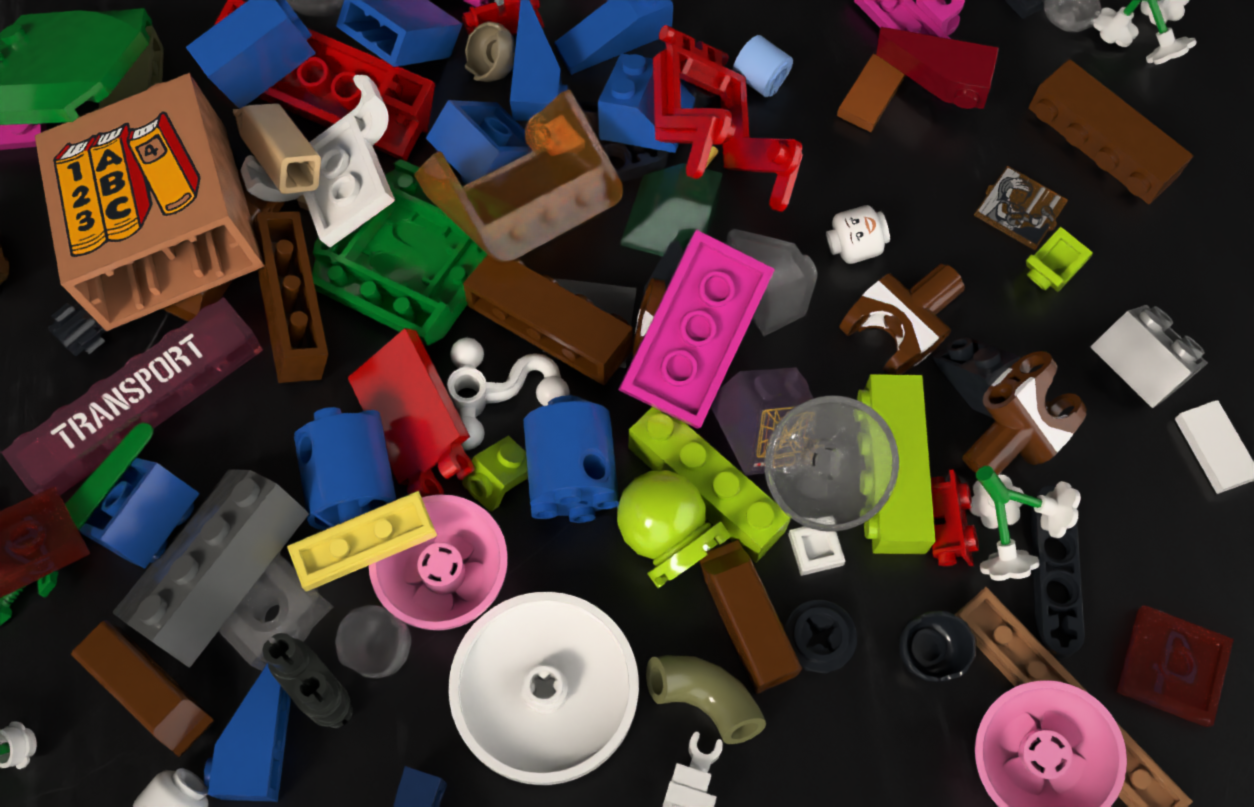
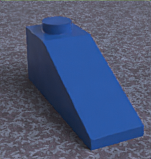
M521 0L510 94L512 117L517 121L549 123L560 116V108L567 109L569 89L568 85H562L560 67L530 0Z
M608 0L555 41V48L572 75L616 57L621 53H626L658 40L659 32L664 25L672 27L673 3L671 0Z
M268 663L215 743L213 757H209L206 761L204 784L206 787H209L208 795L217 799L278 802L291 697L273 677L268 668Z

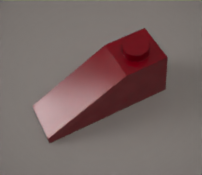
M881 26L876 55L942 101L953 103L965 109H984L999 48Z

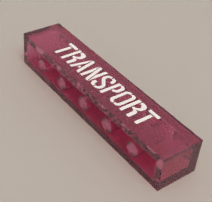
M223 297L215 304H210L201 309L195 318L179 329L169 331L159 343L143 354L135 355L129 359L125 366L107 379L93 384L87 393L70 405L57 409L51 415V418L37 428L18 436L13 444L1 453L27 489L47 505L95 471L136 425L145 422L154 429L263 351V348L253 331Z

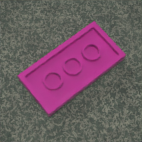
M696 230L684 251L618 390L697 429L701 428L775 269Z

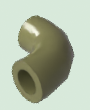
M664 655L652 657L648 661L646 680L652 699L657 704L685 702L698 707L713 720L724 743L738 744L745 742L761 733L765 728L766 721L762 712L744 684L721 666L694 656Z

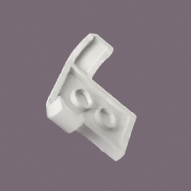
M355 75L353 77L355 85L361 90V100L357 107L309 142L321 157L319 186L316 190L288 194L280 193L258 160L252 155L245 158L241 167L247 191L257 198L271 202H284L304 195L319 239L329 247H332L395 201L373 148V145L383 136L387 128L388 111L378 87L367 75Z

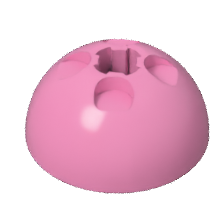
M453 495L422 497V500L437 536L369 565V575L378 599L399 620L426 630L453 629L479 617L498 596L507 572V547L502 531L496 521L485 509L476 503ZM455 567V572L453 575H451L453 568ZM433 577L441 579V581L434 580Z
M1034 681L1021 684L1007 691L996 699L984 714L975 740V760L980 779L989 796L998 807H1111L1117 799L1125 780L1127 767L1126 748L1116 721L1104 705L1095 697L1067 683ZM1037 737H1038L1039 740H1040V742H1038V743L1034 746V749H1033V750H1030L1029 748H1032L1033 744H1034L1036 741H1038V740H1037ZM1034 760L1036 761V763H1037L1038 765L1044 767L1043 771H1041V767L1037 766V765L1034 763Z

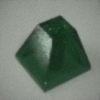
M682 163L643 175L621 245L663 256L670 242L679 240L684 254L696 230L706 235L709 233L719 201L723 173L705 169L699 179H694L687 176V164Z

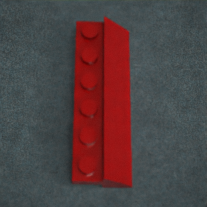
M227 0L214 26L243 5L245 1ZM307 28L312 36L306 41L316 54L259 95L258 98L271 104H280L287 111L329 128L357 107L361 100V90L355 85L353 77L355 75H367L378 87L389 118L383 136L373 145V148L399 160L407 161L421 132L428 133L435 83L401 67H393L382 59Z

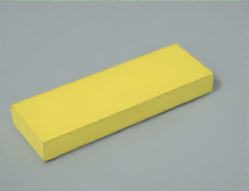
M419 491L288 545L287 548L301 586L307 592L432 539L437 534Z

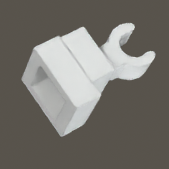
M695 732L692 735L688 748L692 758L690 767L679 763L676 764L662 807H714L717 797L706 793L711 778L708 770L710 764H713L721 754L723 746L721 739L717 740L712 753L703 754L697 748L699 732Z

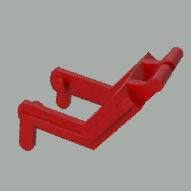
M664 25L659 32V39L666 42V49L653 58L655 140L664 143L693 144L686 165V174L694 179H699L703 175L712 145H721L723 143L724 168L736 171L777 174L769 205L775 211H784L789 204L802 160V143L795 139L749 138L746 77L724 67L729 58L727 53L702 41H698L695 44L693 37L668 25ZM680 79L719 95L721 98V108H681Z

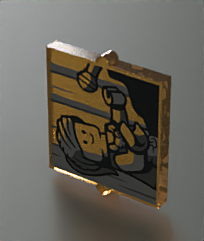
M1007 166L995 185L988 186L986 190L987 196L974 216L1031 249L1036 250L1047 232L1055 229L1057 225L1055 220L1068 202V199Z

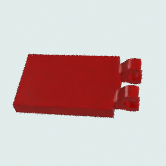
M404 328L348 377V380L363 411L376 410L380 412L390 467L398 484L408 485L407 492L409 495L419 491L421 497L444 495L443 488L431 469L438 464L439 471L445 479H449L456 473L458 479L463 480L475 470L474 465L461 445L470 435L417 331Z

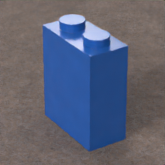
M248 0L186 46L207 77L239 109L249 104L316 54L306 41L312 34L286 0Z
M344 0L336 27L393 67L450 58L462 23L428 0Z

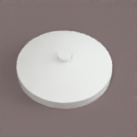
M535 592L516 596L486 612L473 624L461 641L454 656L449 677V702L452 716L462 739L472 753L496 773L514 781L534 785H552L575 780L604 763L617 750L631 727L637 708L639 677L635 657L628 640L617 624L595 605L578 597L557 592Z

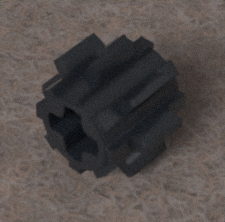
M66 303L51 315L55 322L48 329L74 356L77 357L83 351L90 355L105 342L101 336L106 330L79 303L73 307Z

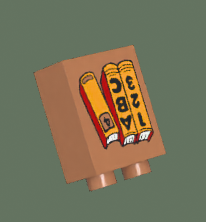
M190 73L168 82L155 84L146 91L94 112L81 114L73 122L64 123L35 135L60 283L106 331L264 267L226 128Z

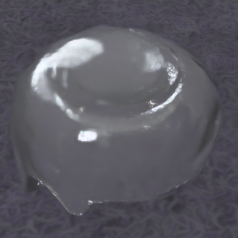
M1099 0L1043 1L1044 13L1048 20L1067 32L1076 33L1093 27L1102 12Z
M366 605L352 609L340 622L335 638L337 655L341 664L357 671L363 677L374 679L387 678L396 674L406 662L412 643V637L407 624L392 615L386 608L376 605Z

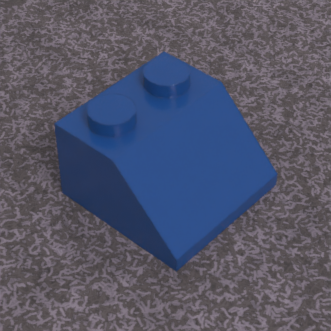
M621 53L598 100L599 139L676 153L679 143H664L655 140L653 59L637 54L628 55ZM680 82L681 108H694L695 97Z
M448 100L426 137L437 150L439 158L451 164L462 175V181L474 190L501 189L519 176L527 167L534 165L542 159L547 152L497 102Z
M136 458L79 532L127 561L146 568L149 562L156 561L163 554L168 544L166 539L176 525H181L189 518L194 509L193 502L200 493L158 463Z

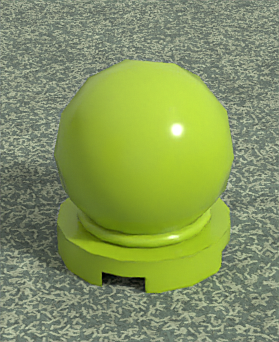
M669 470L649 471L634 478L623 490L617 506V522L624 541L638 555L654 559L653 564L656 567L647 574L657 588H660L668 580L671 581L708 555L706 552L718 543L722 544L731 537L721 521L712 527L710 523H705L706 506L698 489L686 477Z

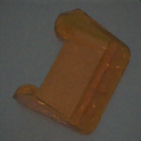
M569 89L561 92L549 105L531 117L527 122L525 140L528 146L533 149V152L463 187L441 151L433 154L414 174L426 196L482 250L498 262L507 263L521 257L611 208L622 197L623 186L621 180Z

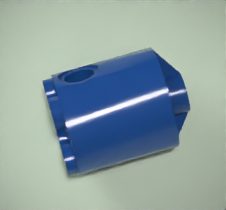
M567 395L555 397L548 402V405L529 412L523 421L532 517L535 519H549L556 516H569L570 522L585 523L596 518V511L617 507L619 504L610 411L602 405L589 402L577 396Z
M323 408L314 413V421L295 431L294 441L305 509L309 512L307 521L310 526L326 530L397 500L380 412L366 410L360 413H341L339 408Z

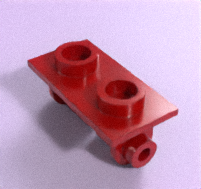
M503 0L504 4L497 6V3L494 2L476 8L473 6L469 7V12H465L461 16L468 36L478 25L489 21L503 25L510 31L512 36L517 35L521 0ZM530 0L540 25L544 28L543 20L538 11L540 8L539 0Z
M953 469L949 470L950 482H945L944 477L930 478L934 519L945 518L946 524L934 525L935 543L932 545L933 557L938 559L939 566L957 564L956 557H963L969 566H974L972 552L979 551V543L974 524L968 525L965 510L972 508L971 492L968 482L961 483Z

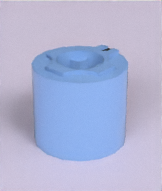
M757 35L742 48L735 60L732 71L745 76L746 84L761 95L771 97L778 92L779 87L788 76L793 59L764 37Z

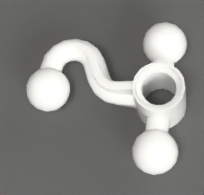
M468 337L459 339L451 348V360L459 369L450 375L447 389L470 435L461 444L464 450L475 449L484 439V427L476 417L483 412L486 404L503 402L517 395L530 371L538 370L544 375V379L536 389L537 399L543 406L548 405V402L555 397L570 395L569 387L561 378L558 366L546 355L533 353L521 357L512 367L507 380L504 383L486 382L483 374L476 369L483 361L484 351L481 344L475 339ZM470 388L475 390L477 395L471 398H462L457 393L462 389Z

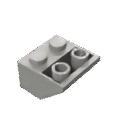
M1148 305L1128 310L1090 347L1154 408L1192 378L1208 362L1201 357L1205 352L1197 342L1189 336L1181 338L1170 327L1173 321L1163 310L1157 306L1151 309Z

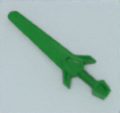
M144 422L136 425L44 527H50L52 534L45 539L55 557L56 563L53 567L41 572L27 570L28 579L25 583L29 584L28 580L36 579L39 595L46 598L57 584L60 555L150 441L153 435V427L150 424ZM29 543L19 549L21 554L39 564L43 562L34 543ZM2 552V554L0 555V562L12 563L3 555ZM25 584L4 585L5 587L0 588L2 590L0 591V626L11 618L12 609L9 608L10 602L13 603V598L16 599V595H20L19 591H23L22 587L25 588Z

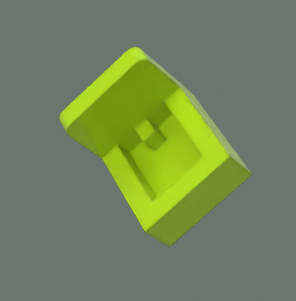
M1060 227L1035 255L1031 254L1028 257L1026 265L1031 270L1027 276L1045 291L1051 286L1059 292L1091 258L1093 252Z
M510 436L505 437L473 457L472 463L475 470L463 479L462 484L489 511L495 510L499 507L507 491L528 479L526 451Z

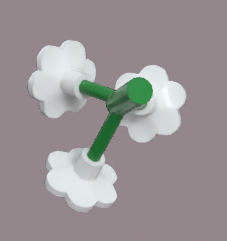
M1132 0L1127 7H1122L1118 12L1111 8H1103L1093 20V25L1100 31L1101 38L1107 43L1116 42L1121 47H1128L1139 33L1138 28L1132 24L1131 19L1134 17L1133 11L1142 0ZM1189 0L1142 1L1140 6L1141 12L1149 16L1151 23L1156 25L1159 31L1156 36L1160 46L1146 57L1147 63L1154 62L1156 65L1164 63L1171 58L1180 57L1187 53L1189 48L1197 44L1195 38L1181 37L1175 39L1172 28H1167L1166 26L1168 20L1178 21L1183 17L1185 13L1184 6Z
M983 466L976 472L978 481L973 486L974 496L972 497V508L969 510L973 515L981 517V522L985 527L989 529L999 528L1000 541L997 542L998 552L991 554L988 560L983 561L980 564V570L983 574H990V578L997 581L1028 577L1031 574V570L1039 567V559L1036 556L1029 555L1025 550H1016L1015 541L1010 539L1008 525L1018 522L1020 519L1019 508L1026 504L1034 507L1036 512L1042 514L1040 521L1042 529L1049 531L1051 537L1061 538L1065 534L1066 529L1072 528L1077 522V507L1081 499L1078 490L1071 488L1069 483L1061 481L1056 485L1053 492H1049L1046 496L1039 495L1036 498L1026 495L1020 488L1014 487L1009 477L997 475L992 467Z

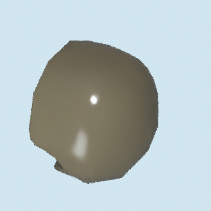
M489 21L478 25L469 35L465 48L467 60L465 68L475 75L474 80L484 82L501 80L512 71L516 41L510 31L499 23Z

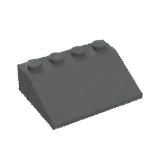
M228 469L167 544L163 554L150 565L112 613L190 668L309 515V512L277 483L251 470Z

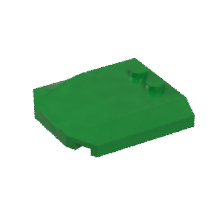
M144 8L115 11L77 10L21 15L13 25L6 27L0 33V125L73 122L80 117L75 111L78 106L85 101L99 103L109 96L149 45L150 36L145 29L146 26H152V20Z
M400 159L393 163L395 169L385 175L395 201L332 247L327 246L318 237L313 249V255L316 259L312 277L315 291L399 332L404 328L416 330L422 343L429 346L445 337L467 306L463 286L465 280L493 248L503 254L512 242L519 218L514 208Z

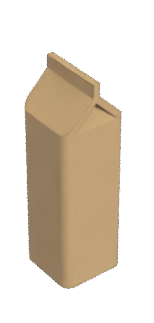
M280 104L248 105L240 109H233L240 137L280 193L307 192L318 188L321 157Z

